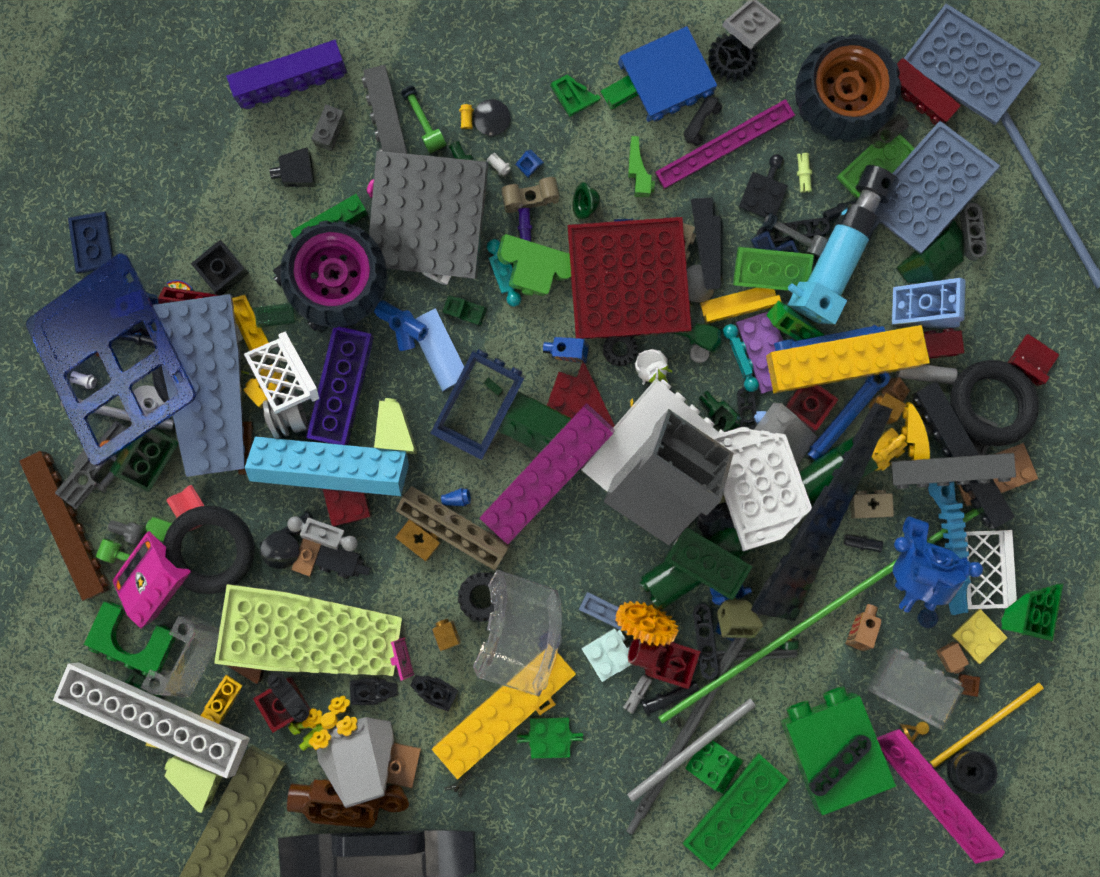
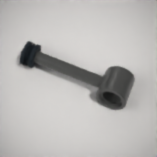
M773 213L768 214L763 223L764 227L769 230L774 227L808 246L806 253L814 254L815 259H819L828 242L827 238L815 235L811 240L777 221L778 216H774Z

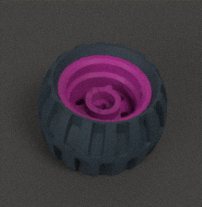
M322 221L318 225L304 228L296 238L290 241L282 257L280 277L287 300L302 317L317 325L336 328L353 325L374 311L385 292L387 267L378 244L364 230L343 221ZM323 255L327 256L325 261L322 262L320 260ZM346 255L347 260H340V256ZM355 271L358 273L357 277L350 276ZM313 272L318 273L316 279L311 278ZM333 273L338 275L339 278L337 280L332 278ZM342 288L348 289V290H349L348 294H346V295L342 294V293H341V289H342ZM328 289L329 293L325 296L322 295L321 292Z

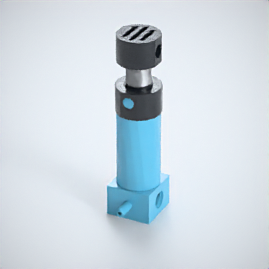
M867 165L856 185V190L861 194L856 204H846L808 281L799 282L797 286L794 284L788 286V290L793 295L787 306L816 323L836 324L847 302L841 295L880 222L879 217L874 214L879 203L889 202L899 183V179L894 174L874 165Z

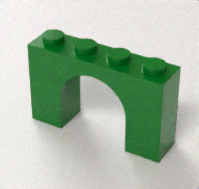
M103 601L83 645L88 646V650L93 653L99 654L101 652L107 655L106 658L111 661L117 662L119 660L123 662V666L126 668L141 670V674L146 677L158 676L179 632L162 624L156 625L146 648L137 654L128 653L120 647L116 637L117 628L125 613V609L111 601Z

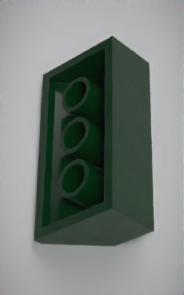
M518 391L498 431L541 452L572 418Z

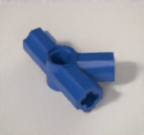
M384 300L380 301L374 310L376 316L388 322L391 329L395 331L399 351L415 348L414 339L422 341L428 334L429 328H427V325L416 320L408 310L401 311Z

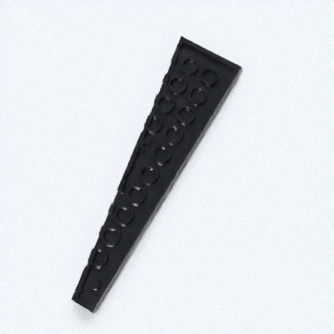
M876 402L874 403L852 440V448L844 453L842 457L844 459L839 469L835 468L832 473L834 478L829 486L825 485L799 528L797 535L790 544L791 550L788 554L783 555L780 560L782 565L777 573L773 572L770 577L772 581L767 590H762L751 609L753 612L792 621L796 620L893 409Z

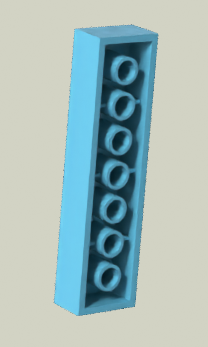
M255 437L245 470L249 481L401 496L409 463L406 451Z

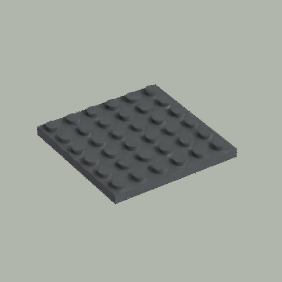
M376 151L369 235L381 249L388 269L477 279L489 162Z

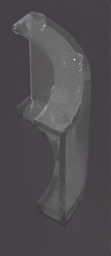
M497 569L488 584L491 603L494 604V612L490 613L487 630L490 631L488 642H483L479 655L473 665L476 676L480 679L540 696L548 685V678L556 659L558 647L562 642L561 599L556 589Z

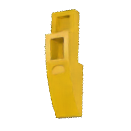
M906 402V407L902 412L905 426H902L901 434L906 437L905 441L907 443H912L908 448V456L911 457V460L930 459L929 441L923 421L914 405Z
M225 675L206 704L201 716L221 724L243 685L230 676Z

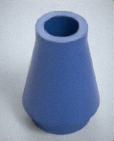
M460 488L441 495V500L444 506H466L471 503V496L468 489Z

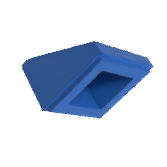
M527 150L515 165L529 177L544 162L532 150Z

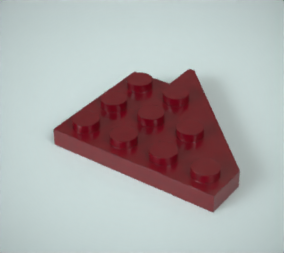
M585 363L581 364L577 378L558 372L547 406L573 418L587 403L614 428L615 425Z

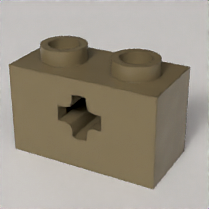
M874 490V494H867V491H856L850 501L851 519L894 517L892 493H886V490ZM868 502H875V506H868Z

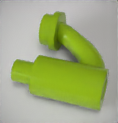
M292 721L288 726L294 735L300 734L302 732L301 729L305 728L302 722L295 723ZM321 724L316 725L315 728H312L313 730L303 737L304 741L299 745L301 750L305 751L308 747L313 748V746H310L309 740L315 732H320L324 729Z

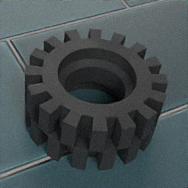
M632 336L606 338L603 345V355L613 366H626L633 361L637 354L638 346L636 340ZM617 342L625 343L628 349L627 353L623 356H617L613 352V345Z

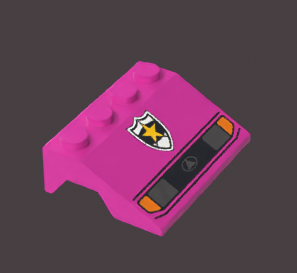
M150 531L145 534L112 580L127 616L141 629L157 618L191 573L189 569L176 568L165 557L166 547Z

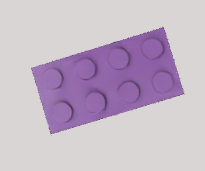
M768 312L736 322L741 339L747 349L748 359H751L753 363V373L759 381L761 394L773 390L766 355L775 351L774 343L783 341L780 330L774 327L766 314Z

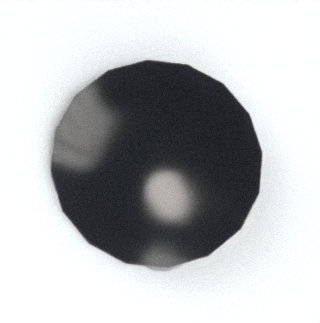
M495 99L485 100L475 108L473 114L474 124L481 133L493 137L504 132L509 126L510 112L501 101Z
M274 531L262 542L260 548L261 557L268 566L275 569H285L297 560L299 556V543L290 534Z

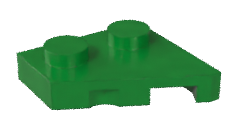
M569 75L555 80L550 85L569 117L590 107L601 99L598 94L595 96L586 90L587 87L577 83Z

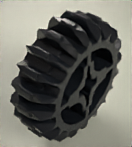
M726 33L722 35V38L717 37L716 42H712V49L708 51L710 55L708 62H711L709 68H715L713 71L714 75L720 73L719 80L725 76L726 83L729 82L730 78H732L733 83H736L738 77L742 82L744 76L749 78L750 72L755 71L759 56L755 52L757 46L750 49L734 35L729 34L728 37ZM726 45H736V46L733 47V48H730V47H727ZM742 48L745 50L748 56V61L745 60V57L741 54ZM718 53L725 59V66L720 62ZM733 66H737V67H739L740 69H735V70H734V69H730V68L733 67Z

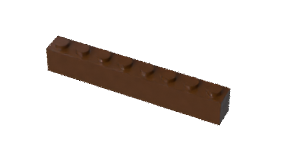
M39 451L20 460L22 469L82 601L90 600L109 591L107 587L109 581L105 575H102L99 569L101 568V563L97 557L94 558L92 554L93 546L84 536L85 528L82 523H78L76 518L78 515L77 510L55 494L61 486L60 481H62V477L53 468V457L49 453L47 454V452Z

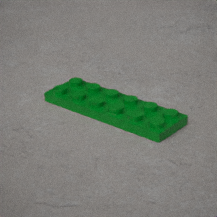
M757 753L682 842L683 845L710 869L714 870L789 779Z

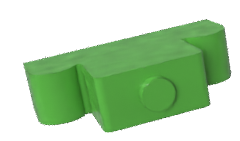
M507 234L501 237L497 252L498 260L505 265L514 263L509 281L510 287L522 290V293L525 295L533 296L535 294L544 296L549 293L553 278L557 281H563L571 277L569 253Z

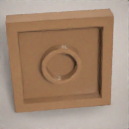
M398 743L392 745L391 761L388 764L387 783L409 788L413 787L421 748Z

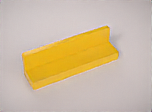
M753 288L701 302L700 306L705 324L771 308L778 300L781 302L780 295L776 296L775 289Z

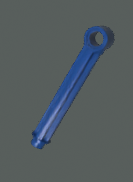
M873 325L798 341L790 339L776 342L774 347L775 351L885 332V328Z
M889 373L878 374L882 378L881 384L875 382V375L867 376L862 387L815 443L810 446L811 450L807 454L809 458L816 461L825 455L872 397L888 384L890 380Z

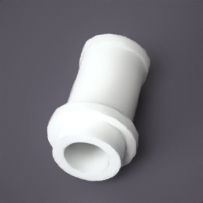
M496 153L491 154L487 159V162L498 171V175L504 177L511 170L510 164L505 163Z
M76 371L71 373V376L75 377L74 379L70 378L71 383L85 386L86 389H93L96 386L97 378L94 375H85Z

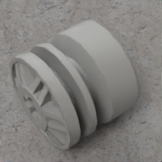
M294 391L292 396L299 397L297 392ZM276 398L274 402L275 405H281L279 400ZM268 400L263 401L265 421L275 439H280L282 433L284 436H289L288 426H291L295 433L308 429L305 412H299L303 410L302 403L275 414Z

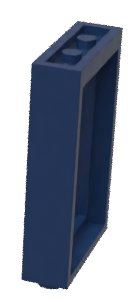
M473 349L430 434L482 460L525 379V376L522 375L523 371L516 367L511 369L505 366L506 363L499 358L494 360L488 357V353L481 349L477 351ZM476 361L514 380L481 444L443 425Z

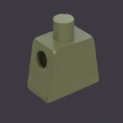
M736 597L733 600L724 601L717 612L722 637L755 638L763 624L758 615L751 610L752 605L749 601L737 600Z

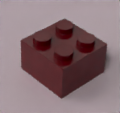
M818 385L796 389L784 406L793 412L812 432H815L839 399Z
M323 489L333 527L372 517L366 493Z
M292 676L286 678L287 681L294 687V689L300 695L301 699L310 711V707L305 701ZM271 688L253 698L272 733L294 720Z

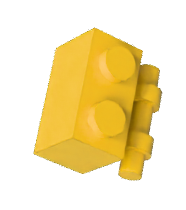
M893 428L887 429L881 435L873 451L872 458L878 466L875 471L885 470L891 464L889 461L894 456L895 458L901 456L905 452L903 448L908 445L905 442L906 437L903 434L899 435Z

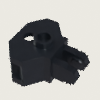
M727 503L717 504L707 516L702 512L698 515L697 527L703 535L712 536L720 530L724 531L725 527L735 529Z

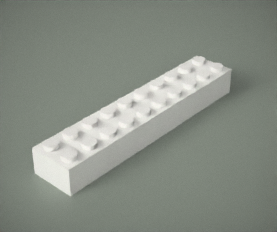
M69 663L67 665L53 701L225 778L235 776L250 740L245 735L81 663Z

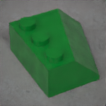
M1059 583L1023 595L1005 609L1001 620V629L1053 641L1063 584Z

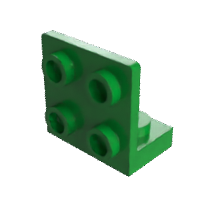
M712 740L692 756L685 769L715 791L723 794L744 760Z

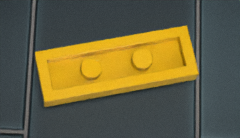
M245 294L232 298L235 321L249 350L252 351L268 344L269 342Z

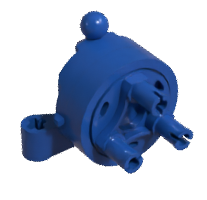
M910 516L906 518L903 525L905 537L897 538L894 543L895 549L901 552L893 565V574L897 580L895 586L901 591H906V595L899 604V608L902 610L906 605L904 611L910 612L915 602L922 600L925 601L924 606L928 610L934 611L937 605H946L953 600L968 575L972 577L981 576L983 566L979 562H968L966 557L960 559L953 551L928 543L929 524Z

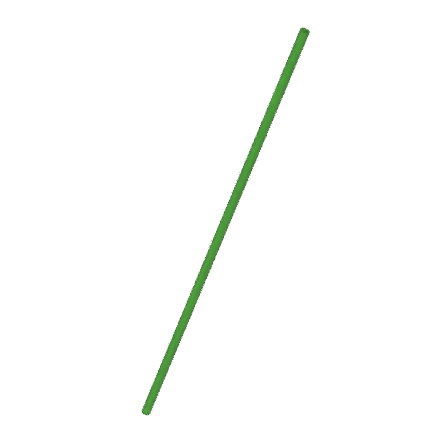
M973 508L964 514L963 522L966 523L979 515V511ZM948 529L940 530L928 538L927 542L935 544L944 538L943 533H948ZM896 560L659 716L658 718L661 723H665L893 572V565Z

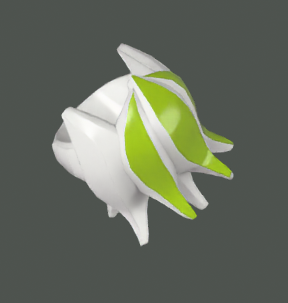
M654 349L638 353L635 368L638 376L643 380L642 384L644 385L646 381L652 383L655 379L659 381L663 379L668 383L666 374L672 373V370L669 369L668 360L661 351Z

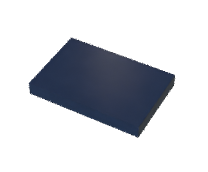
M107 212L69 217L68 223L76 273L115 267Z

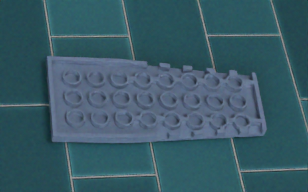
M232 295L153 305L161 365L186 476L245 469L244 427L242 426L243 407H241L242 387H240V350Z

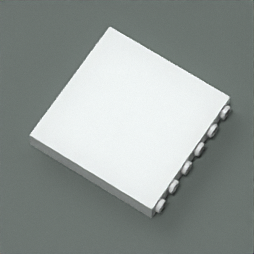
M655 379L614 426L615 431L613 435L581 467V470L608 492L614 476L651 436L656 422L668 409L709 437L724 433V431L720 429L718 432L713 428L715 424L707 417L705 419L701 418L698 415L700 411L692 404L690 407L684 403L686 399L680 393L676 392L674 394L669 390L671 386L665 380L659 381Z

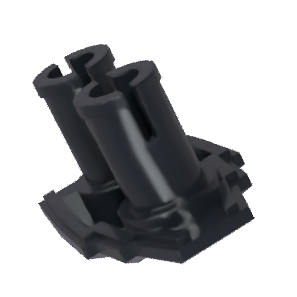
M415 675L410 684L415 692L418 693L417 695L424 699V702L449 712L459 691L438 677L433 678L427 675L426 677Z
M372 677L350 681L351 705H378L379 702H384L388 698L397 696V683L387 682L386 679Z

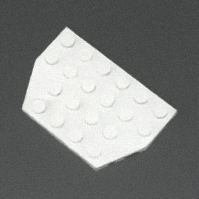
M741 427L710 436L734 453L723 494L743 551L781 540L812 508L786 434H774L769 431H757Z

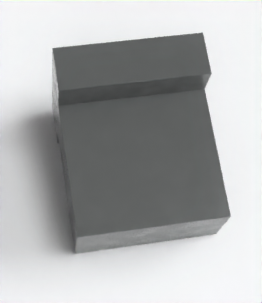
M668 409L656 422L651 436L614 476L604 502L667 545H670L701 512L707 516L721 501L734 453Z

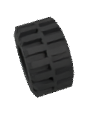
M481 572L469 576L461 584L458 591V603L460 604L461 611L474 621L484 622L496 618L505 608L507 601L506 588L503 582L497 576L490 573ZM485 585L492 589L494 601L489 607L478 608L473 604L471 594L477 586Z

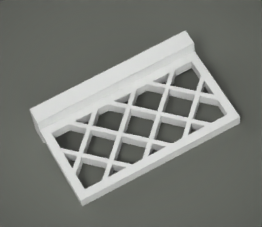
M286 332L279 334V339L244 354L275 414L308 399H311L312 402L319 399L317 388ZM277 346L280 348L278 355L269 353L271 349ZM256 355L263 356L260 363L252 361L251 358ZM266 358L275 359L273 366L264 364ZM279 361L288 363L285 369L277 367ZM262 368L270 370L267 377L259 375ZM274 371L283 373L280 380L272 378ZM287 375L295 376L293 383L285 382ZM269 382L278 384L275 391L267 390ZM282 386L291 388L288 395L279 393ZM295 389L304 392L299 397L292 396ZM277 397L286 399L279 406H276L274 403Z
M1012 530L966 532L967 536L975 535L981 540L974 549L969 544L966 547V551H968V548L972 550L967 557L968 561L969 557L975 553L982 559L981 565L985 562L993 569L986 578L981 575L984 580L977 587L972 583L968 585L966 592L968 609L1008 608L1017 601ZM998 534L999 543L993 548L985 540L990 535ZM983 543L992 550L985 558L976 551ZM993 552L1000 557V563L996 567L987 561ZM995 571L1001 576V582L997 587L988 580ZM985 582L994 588L987 597L978 590ZM976 591L985 598L980 605H972L971 597ZM998 591L1003 597V604H994L989 598Z

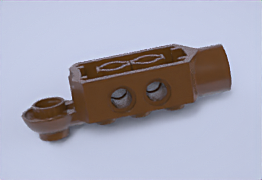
M314 780L310 785L291 783L287 798V811L303 813L311 823L372 828L375 825L379 808L388 812L405 811L409 806L404 790L400 786L391 785L385 790L384 796L345 808L329 780Z

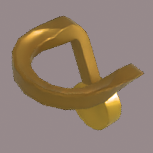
M919 722L916 727L900 724L912 744L918 734L923 735L929 731V726L925 722ZM907 729L916 730V732L910 737Z

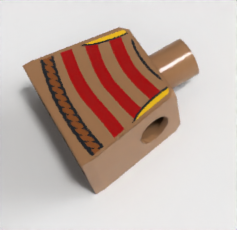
M867 604L865 612L856 615L846 640V645L861 651L874 648L881 625V619L876 617L878 607Z

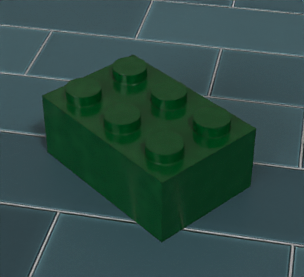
M139 420L110 471L116 477L150 492L179 442L166 433Z

